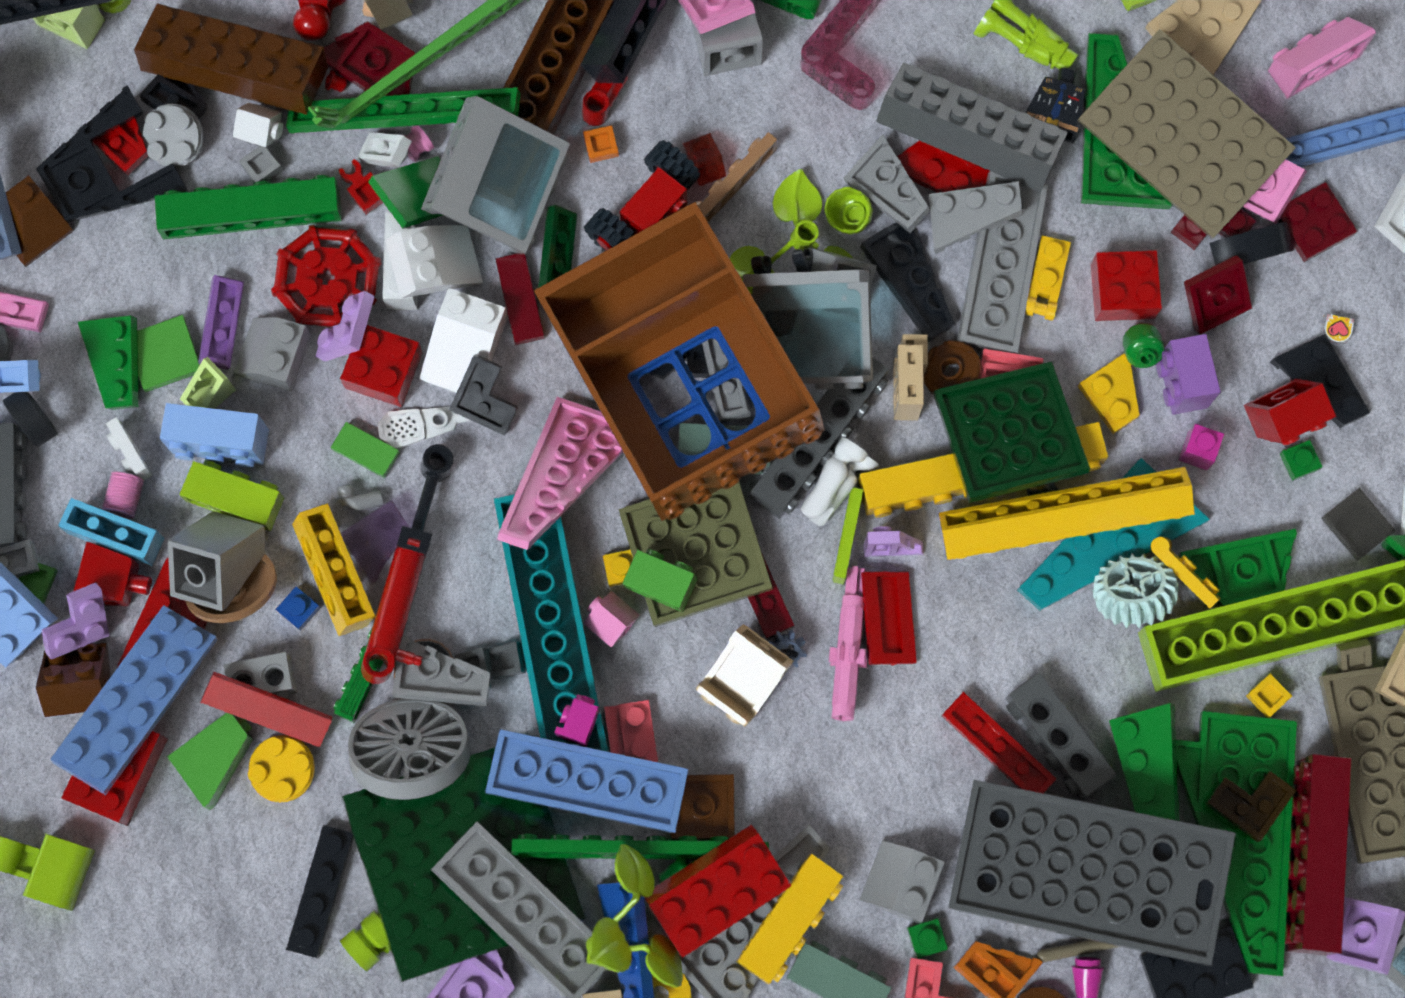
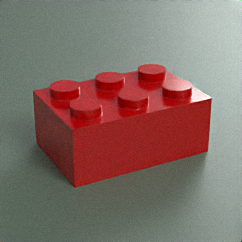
M152 731L106 795L72 775L61 799L128 826L168 738Z

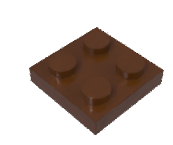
M734 774L687 775L676 832L671 833V840H678V837L695 836L697 840L710 839V837L714 836L729 838L734 836Z

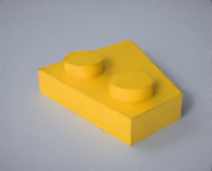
M1125 353L1078 384L1080 391L1113 435L1140 416L1131 364L1128 362Z

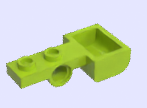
M45 834L40 849L0 836V871L28 880L22 896L73 911L95 850Z

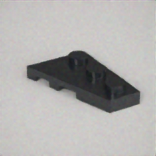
M1326 334L1270 361L1276 369L1280 368L1290 377L1291 381L1301 379L1323 383L1336 415L1331 420L1339 428L1345 427L1370 413Z

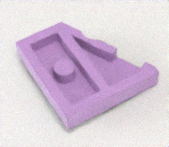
M886 526L875 527L873 532H868L863 545L864 557L924 554L922 541L901 531H892L891 527Z

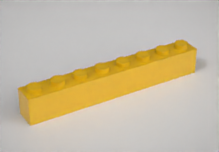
M1099 422L1077 426L1076 430L1090 466L1089 472L1100 469L1101 465L1108 458ZM953 454L861 473L858 479L859 488L864 489L862 500L866 516L874 514L875 518L889 516L893 514L892 510L904 508L905 511L917 510L923 507V503L934 501L935 505L951 502L953 500L952 497L964 495V498H967Z
M1186 467L939 512L947 560L963 559L983 553H995L1005 549L1027 547L1043 542H1055L1070 537L1087 536L1092 533L1119 530L1141 524L1148 525L1157 521L1180 519L1185 516L1195 515L1192 484Z

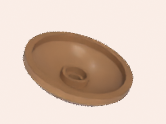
M264 554L224 611L189 601L185 602L189 610L196 617L204 621L228 623L244 619L263 607L272 596L277 583L275 567L271 559Z

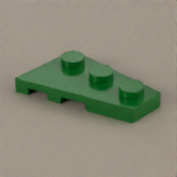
M130 315L79 321L78 325L105 408L117 410L139 407L137 317Z

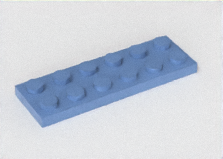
M163 605L51 757V762L106 795L217 642L216 636Z
M500 729L485 793L675 833L688 769Z

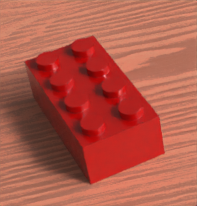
M751 824L654 887L653 894L648 898H644L683 958L792 886L765 842Z

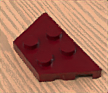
M368 21L355 27L350 33L341 34L335 38V42L324 47L327 66L364 91L416 54ZM413 77L385 96L410 94Z

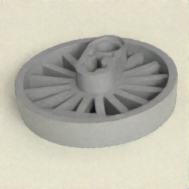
M403 698L386 702L367 712L353 727L348 741L349 765L355 780L373 794L400 800L425 797L448 787L465 770L471 751L465 723L454 709L441 702ZM418 718V720L416 721V723H415V725H414V727H413V720H415V719ZM403 723H406V729H405V730H404L403 726L401 725V724H403ZM400 772L404 777V779L396 778Z

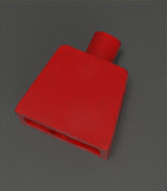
M86 542L74 591L97 583L102 590L104 606H129L133 593L149 595L152 587V577L139 575V563L134 559Z

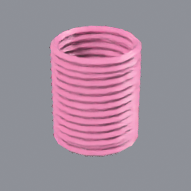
M112 472L102 510L123 518L133 519L136 514L135 511H137L136 508H138L137 505L144 480L129 473Z

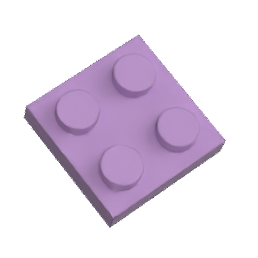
M1344 897L1342 954L1327 955L1326 958L1333 962L1388 975L1405 918V912L1393 907Z

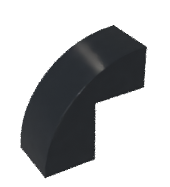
M1287 221L1209 243L1215 265L1235 255L1242 259L1243 265L1295 250Z

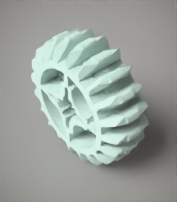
M1132 553L1130 558H1123L1119 555L1117 562L1109 560L1107 567H1101L1099 575L1095 576L1093 598L1095 599L1098 612H1102L1105 619H1111L1114 625L1123 622L1126 628L1130 624H1136L1140 628L1142 623H1148L1152 626L1154 619L1163 621L1165 614H1172L1173 606L1177 605L1178 600L1177 592L1179 587L1173 569H1169L1163 562H1160L1157 556L1148 559L1145 553L1141 557H1135Z

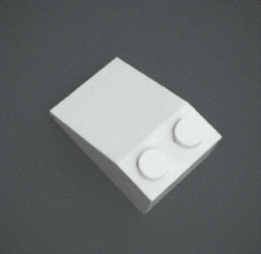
M465 225L423 226L398 231L385 240L401 299L446 291L448 288L457 289L483 283L470 232Z
M448 288L437 315L419 380L457 393L474 354L492 361L508 320L506 307Z

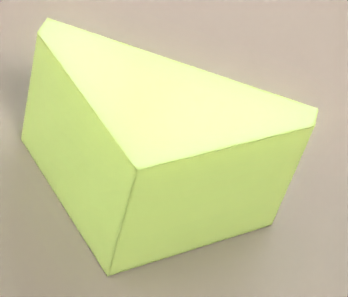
M206 357L201 362L180 400L187 406L215 409L234 393L236 389L221 370Z

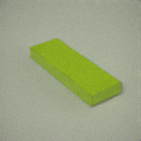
M853 487L850 491L832 578L833 583L844 585L864 489Z

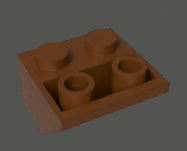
M107 642L90 643L52 660L44 651L36 683V691L44 717L83 713L87 710L110 679Z

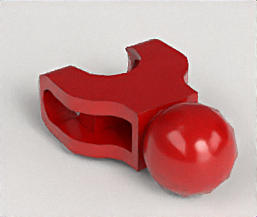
M298 0L300 8L297 9L293 17V27L296 33L302 39L309 42L319 41L324 38L330 29L332 11L346 0Z

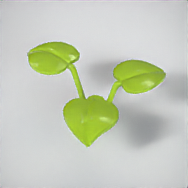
M799 169L780 184L773 197L772 206L776 217L784 222L793 221L796 227L790 235V241L771 257L772 264L791 247L803 250L809 248L818 249L819 244L815 242L818 238L819 230L812 221L821 213L822 199L818 190L808 180L803 170ZM750 245L742 246L730 256L729 259L742 281L743 275L754 274L751 259L756 256H765L761 249ZM828 246L823 250L853 258L846 250L838 246ZM747 287L750 294L753 295V287Z
M621 844L615 858V874L623 889L628 893H633V897L613 919L604 917L596 923L592 936L586 941L588 951L587 963L621 973L628 970L631 965V952L645 951L647 952L646 966L651 974L660 982L677 988L682 985L683 972L680 955L672 941L663 935L657 934L651 937L650 946L648 944L629 946L624 933L617 924L640 900V895L648 898L653 894L655 885L653 872L646 859L634 848Z

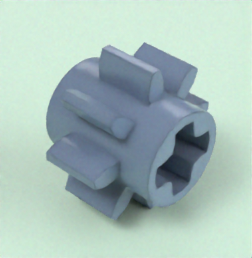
M790 629L788 634H781L777 631L775 642L769 641V643L781 652L782 648L787 649L789 644H791L793 650H787L785 655L794 661L793 665L796 668L799 667L797 661L800 657H807L805 650L800 649L806 643L804 638L799 637L795 640L793 629Z

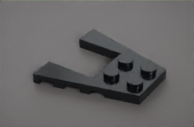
M128 85L121 89L122 92L111 102L108 101L99 110L100 112L87 124L82 125L66 143L64 142L36 168L67 222L154 201L156 195H163L166 191L175 190L181 193L188 191L172 163L119 191L91 143L144 114Z

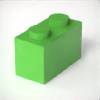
M647 549L646 553L637 550L622 583L623 586L628 590L683 613L698 580L696 575L692 573L693 568L680 561H676L674 565L663 561L665 556L651 549Z

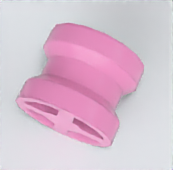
M418 125L413 126L411 132L404 135L412 141L407 155L413 162L419 160L420 154L424 151L429 152L434 148L426 133Z

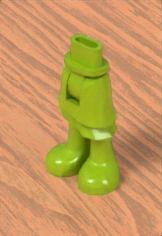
M994 0L973 33L975 36L983 38L990 32H994L1014 44L1019 49L1018 53L1024 54L1025 58L1045 66H1049L1051 63L1050 68L1052 70L1054 67L1057 69L1070 68L1079 55L1069 49V43L1044 24L1040 17L1037 20L1033 13L1030 16L1026 15L1012 0ZM999 15H1003L1024 29V33L1006 22Z

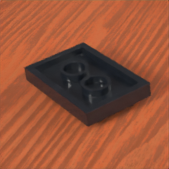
M1232 926L1218 929L1212 966L1151 953L1139 956L1154 998H1225L1254 988Z

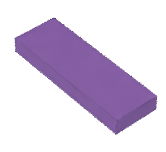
M218 275L212 277L198 364H201L203 359L208 357L218 368L230 369L244 286L243 281Z

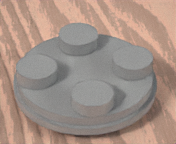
M165 104L148 113L143 128V140L147 148V154L149 158L156 160L164 166L172 163L174 167H182L194 161L203 145V129L197 116L190 109L180 104Z

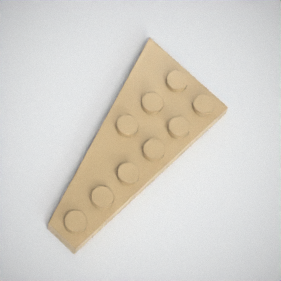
M1177 0L1147 23L1145 29L1152 37L1161 29L1214 75L1262 0Z

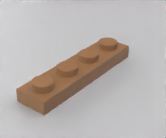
M768 132L762 139L760 137L755 139L748 148L749 153L743 160L738 158L730 166L727 177L723 181L718 179L711 186L708 192L710 195L703 202L701 200L696 202L708 223L777 150V139Z

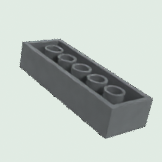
M903 62L886 92L876 122L1010 180L1019 181L1020 184L1038 192L1042 191L1068 133L1053 124L1045 123L1031 117L1027 113L1005 106L999 101L991 100L971 89L963 88L949 82L945 78L937 77Z

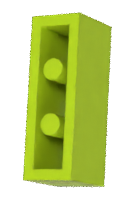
M204 460L203 464L193 461L179 494L185 502L210 511L264 525V529L271 532L284 501V497L278 491L279 487L264 480H261L260 484L249 481L250 476L236 470L229 474L221 471L222 467L211 461Z

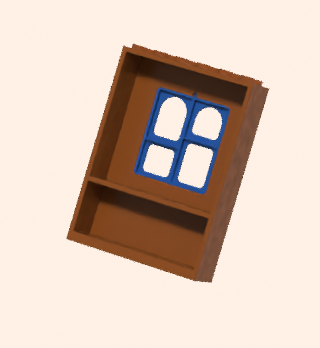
M696 202L534 290L661 521L667 518L671 520L679 517L685 508L694 503L701 504L711 498L712 493L721 488L728 489L739 482V478L748 473L755 474L766 467V463L775 458L782 459L787 457L794 451L795 447L804 442L809 444L816 441L821 436V433L825 431L818 406ZM715 339L728 359L729 364L726 368L710 377L697 381L685 363L683 355L705 341ZM670 363L675 368L692 399L690 404L667 417L660 418L639 384V380L642 376L658 367ZM732 378L740 380L756 409L752 424L740 431H732L725 428L719 422L706 399L708 391ZM694 415H701L711 433L710 444L700 454L694 456L685 455L679 452L668 434L669 430Z

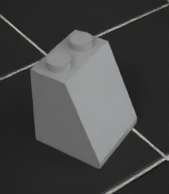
M755 13L703 34L699 33L691 21L704 77L761 65L763 38Z
M212 511L168 539L170 596L224 611L265 554L264 525Z

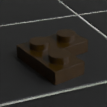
M1271 771L1265 774L1251 795L1225 777L1205 804L1256 842H1260L1296 790Z

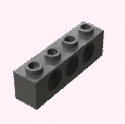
M1040 673L1036 674L1005 698L1008 702L1006 708L1015 720L1021 719L1028 728L1025 730L1027 737L1035 746L1040 744L1047 754L1044 756L1046 762L1055 772L1057 770L1061 772L1066 779L1063 783L1072 796H1079L1083 800L1117 775ZM1039 705L1045 709V720H1037L1032 716V706ZM1057 730L1064 734L1065 744L1063 746H1057L1051 741L1050 735L1052 731ZM1071 756H1079L1083 759L1085 767L1082 772L1072 769L1070 766Z

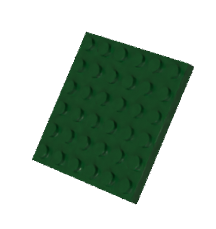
M496 747L470 755L469 762L458 779L441 791L425 797L401 800L390 799L373 794L366 789L342 796L343 805L401 983L509 946L431 871L476 822L510 853L512 839H518V835L534 834L537 835V839H550L551 835L557 834L547 806L485 793ZM516 858L581 921L585 919L565 858Z

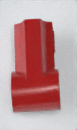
M628 76L624 83L595 82L592 89L584 95L582 118L588 125L600 126L607 121L608 113L625 86ZM598 105L602 110L593 111L589 107Z

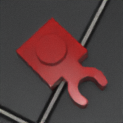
M353 159L351 162L356 171L349 175L341 168L339 173L345 183L352 184L347 188V191L364 214L367 215L383 202L368 183L373 176L372 172L363 176L360 163Z

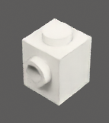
M250 102L237 108L233 137L263 147L269 146L281 137L283 131V123H281L282 112Z

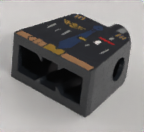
M1060 68L1057 79L1044 77L1025 113L1068 132L1064 141L1074 144L1080 130L1081 123L1078 122V118L1082 115L1085 89L1074 85L1076 78L1074 70Z

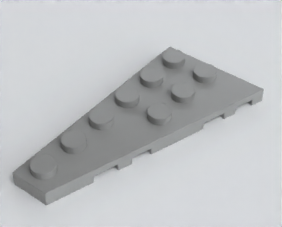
M808 825L781 849L774 858L790 882L808 855L813 854L821 861H824L831 848ZM781 894L682 958L680 955L683 974L704 998H747L758 977L735 961Z

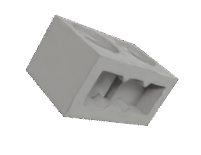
M287 652L223 664L225 676L238 681L244 678H252V686L286 699H290V694L297 693L292 660ZM277 671L283 672L284 679L282 683L277 686H271L269 683L270 676Z

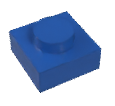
M296 586L275 610L301 631L321 607Z

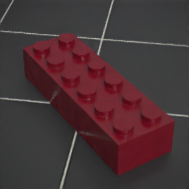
M1312 754L1297 761V765L1294 766L1296 792L1292 803V816H1294L1290 840L1292 855L1291 860H1289L1288 879H1290V891L1287 895L1288 925L1286 924L1285 932L1286 952L1321 956L1342 954L1351 758Z

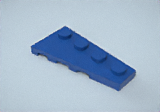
M619 882L597 884L604 917L613 919L629 903L633 893H628L624 890ZM640 895V900L617 923L620 930L624 933L629 946L649 945L645 900ZM631 952L632 960L629 969L617 973L623 998H654L652 974L645 962L647 952Z

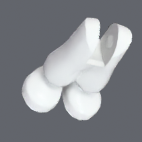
M842 437L832 457L828 458L825 462L818 482L804 501L801 511L814 524L818 526L825 525L840 504L850 494L851 489L856 487L858 480L854 473L858 470L865 472L875 471L880 465L867 456V452L858 445Z

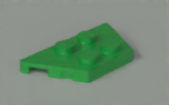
M1296 529L1182 551L1178 556L1181 558L1185 555L1197 567L1194 572L1202 580L1206 577L1209 578L1220 589L1217 595L1221 599L1217 604L1222 607L1285 591L1286 574L1290 568L1291 551L1297 531Z

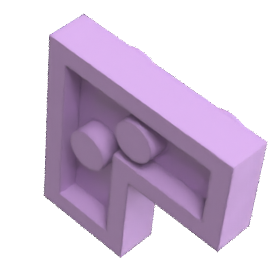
M363 291L349 296L342 306L343 315L340 324L326 328L321 332L317 340L318 349L315 357L328 361L360 350L374 295Z
M97 583L66 594L71 618L41 629L45 652L51 660L109 636L102 590Z

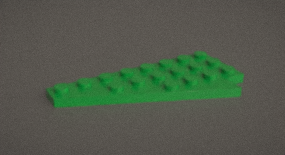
M1202 711L1200 712L1198 742L1176 739L1178 774L1196 825L1235 833L1223 903L1248 972L1251 974L1282 977L1284 970L1293 796L1260 842H1256L1205 803L1225 777L1250 795L1269 771L1293 787L1297 721Z

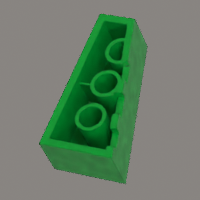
M1168 703L1109 720L1135 812L1180 821L1177 787L1175 705Z

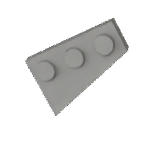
M883 134L843 178L850 187L864 193L872 204L909 233L930 212L925 200Z
M1019 181L929 194L935 254L944 251L945 247L958 241L961 243L970 239L971 235L986 228H994L1022 215Z
M403 635L399 649L422 656L423 660L420 666L397 661L392 691L394 698L487 706L491 683L490 672L458 658H451L438 652L437 649L428 645H421Z

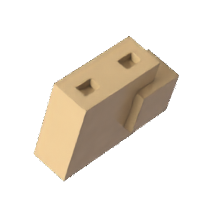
M903 334L900 345L897 347L898 358H894L893 361L894 420L918 421L924 405L923 373H925L928 365L927 335Z

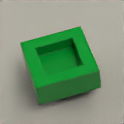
M1310 440L1283 450L1280 453V457L1292 481L1323 468Z
M938 918L906 928L917 959L948 950Z

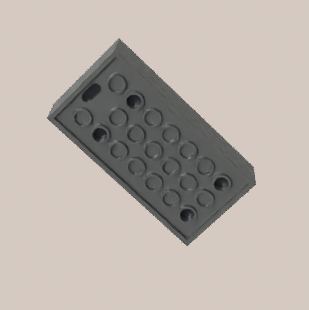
M974 780L948 908L967 914L1212 966L1235 833Z

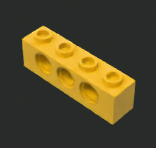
M328 503L300 512L292 526L338 636L367 627L375 617V614Z

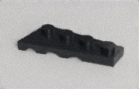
M896 222L861 243L860 249L871 264L877 265L876 271L921 334L927 335L928 342L952 329L955 323L941 289L937 288L933 278L934 272L931 265L927 264L922 251V243L920 238L916 237L914 230L909 233Z

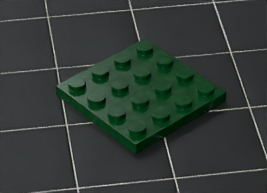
M1052 361L934 390L933 396L969 503L1089 473L1090 466Z

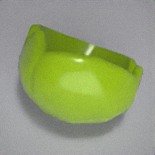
M843 187L834 190L826 199L824 212L830 226L844 234L853 235L854 233L858 234L864 231L870 224L873 207L869 198L864 193L852 187Z

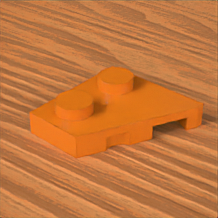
M975 941L953 968L987 998H1015L1043 962L1037 958L1030 959L1014 954L1015 952L1009 950H998L990 945Z

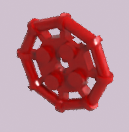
M310 225L308 226L309 229L283 249H278L276 253L278 260L274 287L271 288V293L296 320L295 323L332 327L341 322L343 312L340 313L339 307L343 305L342 302L349 296L363 292L357 289L358 275L360 273L366 272L364 291L375 296L378 271L382 263L381 259L376 257L357 235V230L353 228L349 230L321 228ZM319 239L343 242L340 248L321 247ZM313 241L314 250L306 252L301 260L294 257L295 254ZM351 246L362 258L363 263L355 265L347 255ZM289 264L297 267L294 283L286 284ZM330 271V274L335 276L334 280H329L327 285H324L319 277L324 272ZM299 291L306 299L307 303L304 308L298 305L290 295L291 293ZM375 297L372 306H374L377 302V299ZM314 308L332 309L334 315L312 312Z

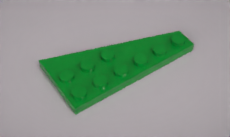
M1089 33L1087 36L1084 112L1127 65L1118 35ZM1083 126L1081 204L1170 210L1172 204Z

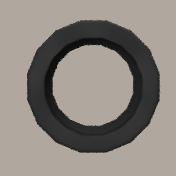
M14 392L3 400L13 419L36 447H40L58 434L52 422L29 392Z

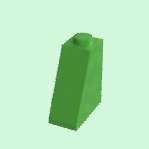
M225 713L167 756L201 805L208 810L216 806L253 741L252 736L249 734V731L252 729L249 722L230 713Z

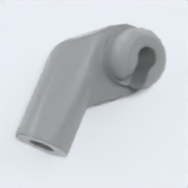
M343 485L337 488L339 495L337 500L343 506L355 510H365L383 505L380 491L357 495L354 494V488L351 485Z

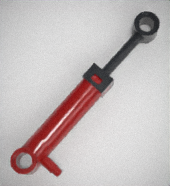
M431 445L425 450L422 457L420 470L426 480L412 528L406 526L401 528L361 664L363 677L372 684H381L387 681L392 674L395 661L420 666L423 660L422 656L399 648L432 538V534L423 531L437 483L448 477L453 465V454L444 445ZM434 458L440 459L445 466L434 468L430 465L429 461ZM374 659H380L385 663L386 669L376 672L371 669L369 662Z

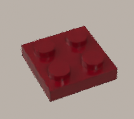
M1326 182L1289 201L1278 220V223L1287 221L1294 248L1303 262L1327 251L1358 232Z
M1237 255L1184 281L1193 327L1200 335L1252 309L1243 260Z

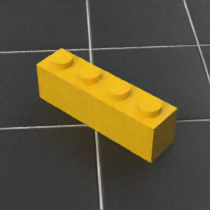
M813 854L808 855L790 881L792 887L781 894L735 962L766 984H770L772 980L778 983L788 969V966L784 963L791 952L797 955L807 939L803 935L808 927L815 928L823 918L825 912L821 908L828 899L833 902L842 890L843 885L839 882L843 876Z

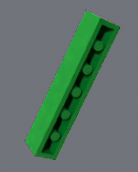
M318 175L310 180L288 178L281 183L272 184L267 181L255 182L252 186L243 187L237 184H229L224 186L223 189L214 190L200 187L194 189L193 192L185 193L171 190L164 192L163 195L155 196L156 226L163 240L342 221L339 186L335 177L328 175Z

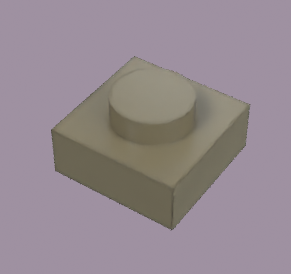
M1367 638L1336 645L1339 673L1372 668L1371 644Z

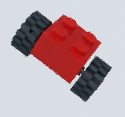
M660 140L644 158V163L653 174L620 210V219L617 215H613L611 211L600 208L585 224L584 229L589 234L588 237L594 240V243L600 246L603 252L687 206V191L699 179L700 173L698 172L699 169L694 166V162L689 160L685 153L682 154L678 147H673L672 143Z

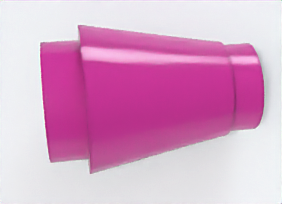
M1075 957V965H1072L1077 998H1098L1104 967L1101 966L1100 958Z

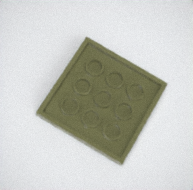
M740 482L728 489L721 488L712 493L711 498L701 504L694 503L685 508L679 517L671 520L667 518L661 521L650 499L618 509L633 558L637 550L646 553L647 549H651L664 555L663 561L674 565L676 561H680L693 568L692 573L698 578L683 613L645 597L654 627L773 590Z

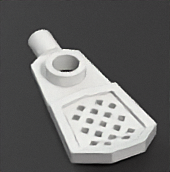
M450 407L387 411L377 423L380 440L396 449H401L454 431L458 423L471 420L450 411ZM443 416L445 418L444 423L436 425L434 423L435 417Z

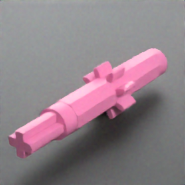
M858 566L848 567L845 595L842 597L838 645L837 648L830 647L829 651L830 666H835L831 718L839 721L854 720L859 667L867 668L868 653H866V649H861L864 620L861 573L865 572V568H859Z

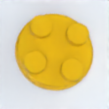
M278 735L264 740L256 747L250 758L247 775L254 789L263 798L279 803L289 802L299 798L308 790L314 778L315 763L311 751L302 741L291 736Z

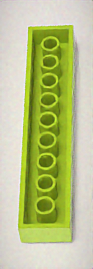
M1405 560L1159 622L1152 626H1144L1138 632V636L1155 692L1319 651L1338 644L1404 629Z

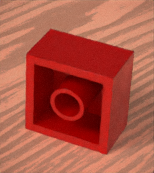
M1157 250L1096 252L1090 264L1095 321L1155 319L1162 309Z
M366 325L360 350L349 354L340 380L345 389L402 408L423 354L420 343Z
M1294 379L1244 404L1257 438L1283 445H1289L1298 441L1300 435L1307 431L1313 432L1326 427L1327 421L1336 417L1323 383Z

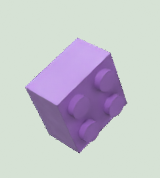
M1202 334L1170 340L1162 352V360L1156 364L1158 376L1164 379L1166 388L1163 389L1165 405L1167 407L1170 406L1172 415L1208 409L1221 391L1207 335Z

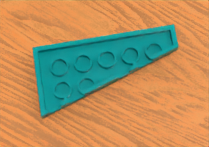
M1140 458L1122 478L1157 471ZM1194 505L1195 515L1185 516L1180 519H1168L1148 525L1141 524L1119 530L1092 533L1087 536L1065 538L1017 591L1041 611L1085 586L1094 583L1095 576L1099 575L1100 568L1107 567L1109 560L1117 562L1119 555L1123 558H1130L1132 553L1135 557H1141L1144 553L1147 555L1153 552L1151 550V542L1156 537L1164 536L1172 541L1207 523L1210 519Z

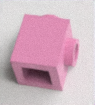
M611 591L603 599L598 596L587 608L590 614L583 624L607 645L612 647L626 635L640 615Z

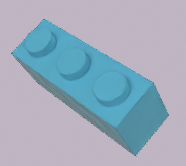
M73 498L70 499L58 525L69 535L153 566L165 539L155 529Z

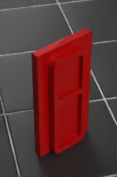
M862 572L861 579L869 665L894 666L917 664L909 572Z

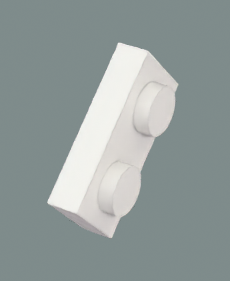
M369 132L357 158L365 164L399 168L407 157L408 148L412 141L404 135Z
M117 417L107 422L106 425L111 433L106 436L116 451L121 449L125 458L121 462L129 474H135L143 480L151 477L150 469L125 426Z

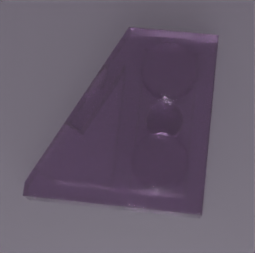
M392 500L340 532L345 545L370 584L377 581L378 575L385 563L393 554L402 526L408 527V524Z

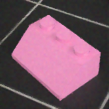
M1350 17L1340 22L1333 20L1321 29V33L1315 36L1309 34L1302 38L1295 48L1291 50L1284 48L1273 56L1274 61L1268 72L1288 99L1358 59L1375 36L1376 31L1374 28Z

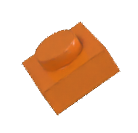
M612 125L583 132L590 163L619 157Z

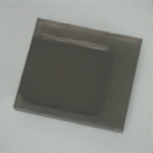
M1360 488L1321 518L1356 561L1396 531Z

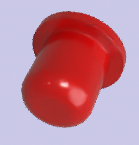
M331 70L325 79V90L333 89L343 92L346 89L347 80L335 75V71Z

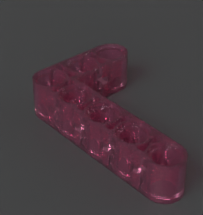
M840 0L801 49V70L856 110H863L871 105L875 83L869 75L838 53L882 0ZM851 12L855 14V17L847 18L843 13ZM833 33L837 35L838 38L830 40L826 38L825 35ZM809 55L819 56L820 60L810 61L807 57ZM832 72H840L844 76L842 78H834L830 74ZM858 88L864 89L867 94L863 96L858 95L854 90Z

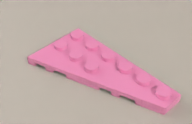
M560 397L556 398L499 530L497 540L528 550L623 453L601 411Z

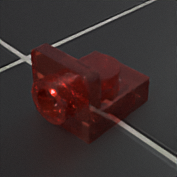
M710 133L683 143L687 158L692 160L694 166L699 169L700 177L697 180L699 186L726 176L722 155Z

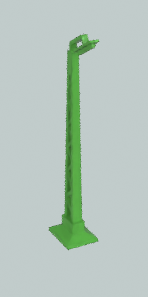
M487 0L341 110L309 106V111L314 115L312 121L317 126L335 128L340 123L347 122L524 0Z

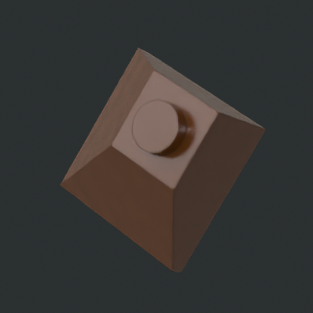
M29 175L6 192L22 252L16 256L25 267L73 232V229Z

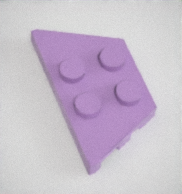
M498 950L450 966L427 998H509L516 987Z

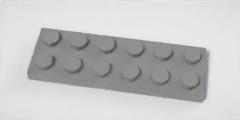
M990 171L987 176L986 186L1015 181ZM1047 183L1044 184L1041 192L1020 184L1023 214L994 228H986L977 233L957 341H962L978 348L1018 354L1047 194Z
M478 822L431 869L434 874L564 998H580L606 969L599 965L587 963L588 951L586 941L592 936L593 932Z

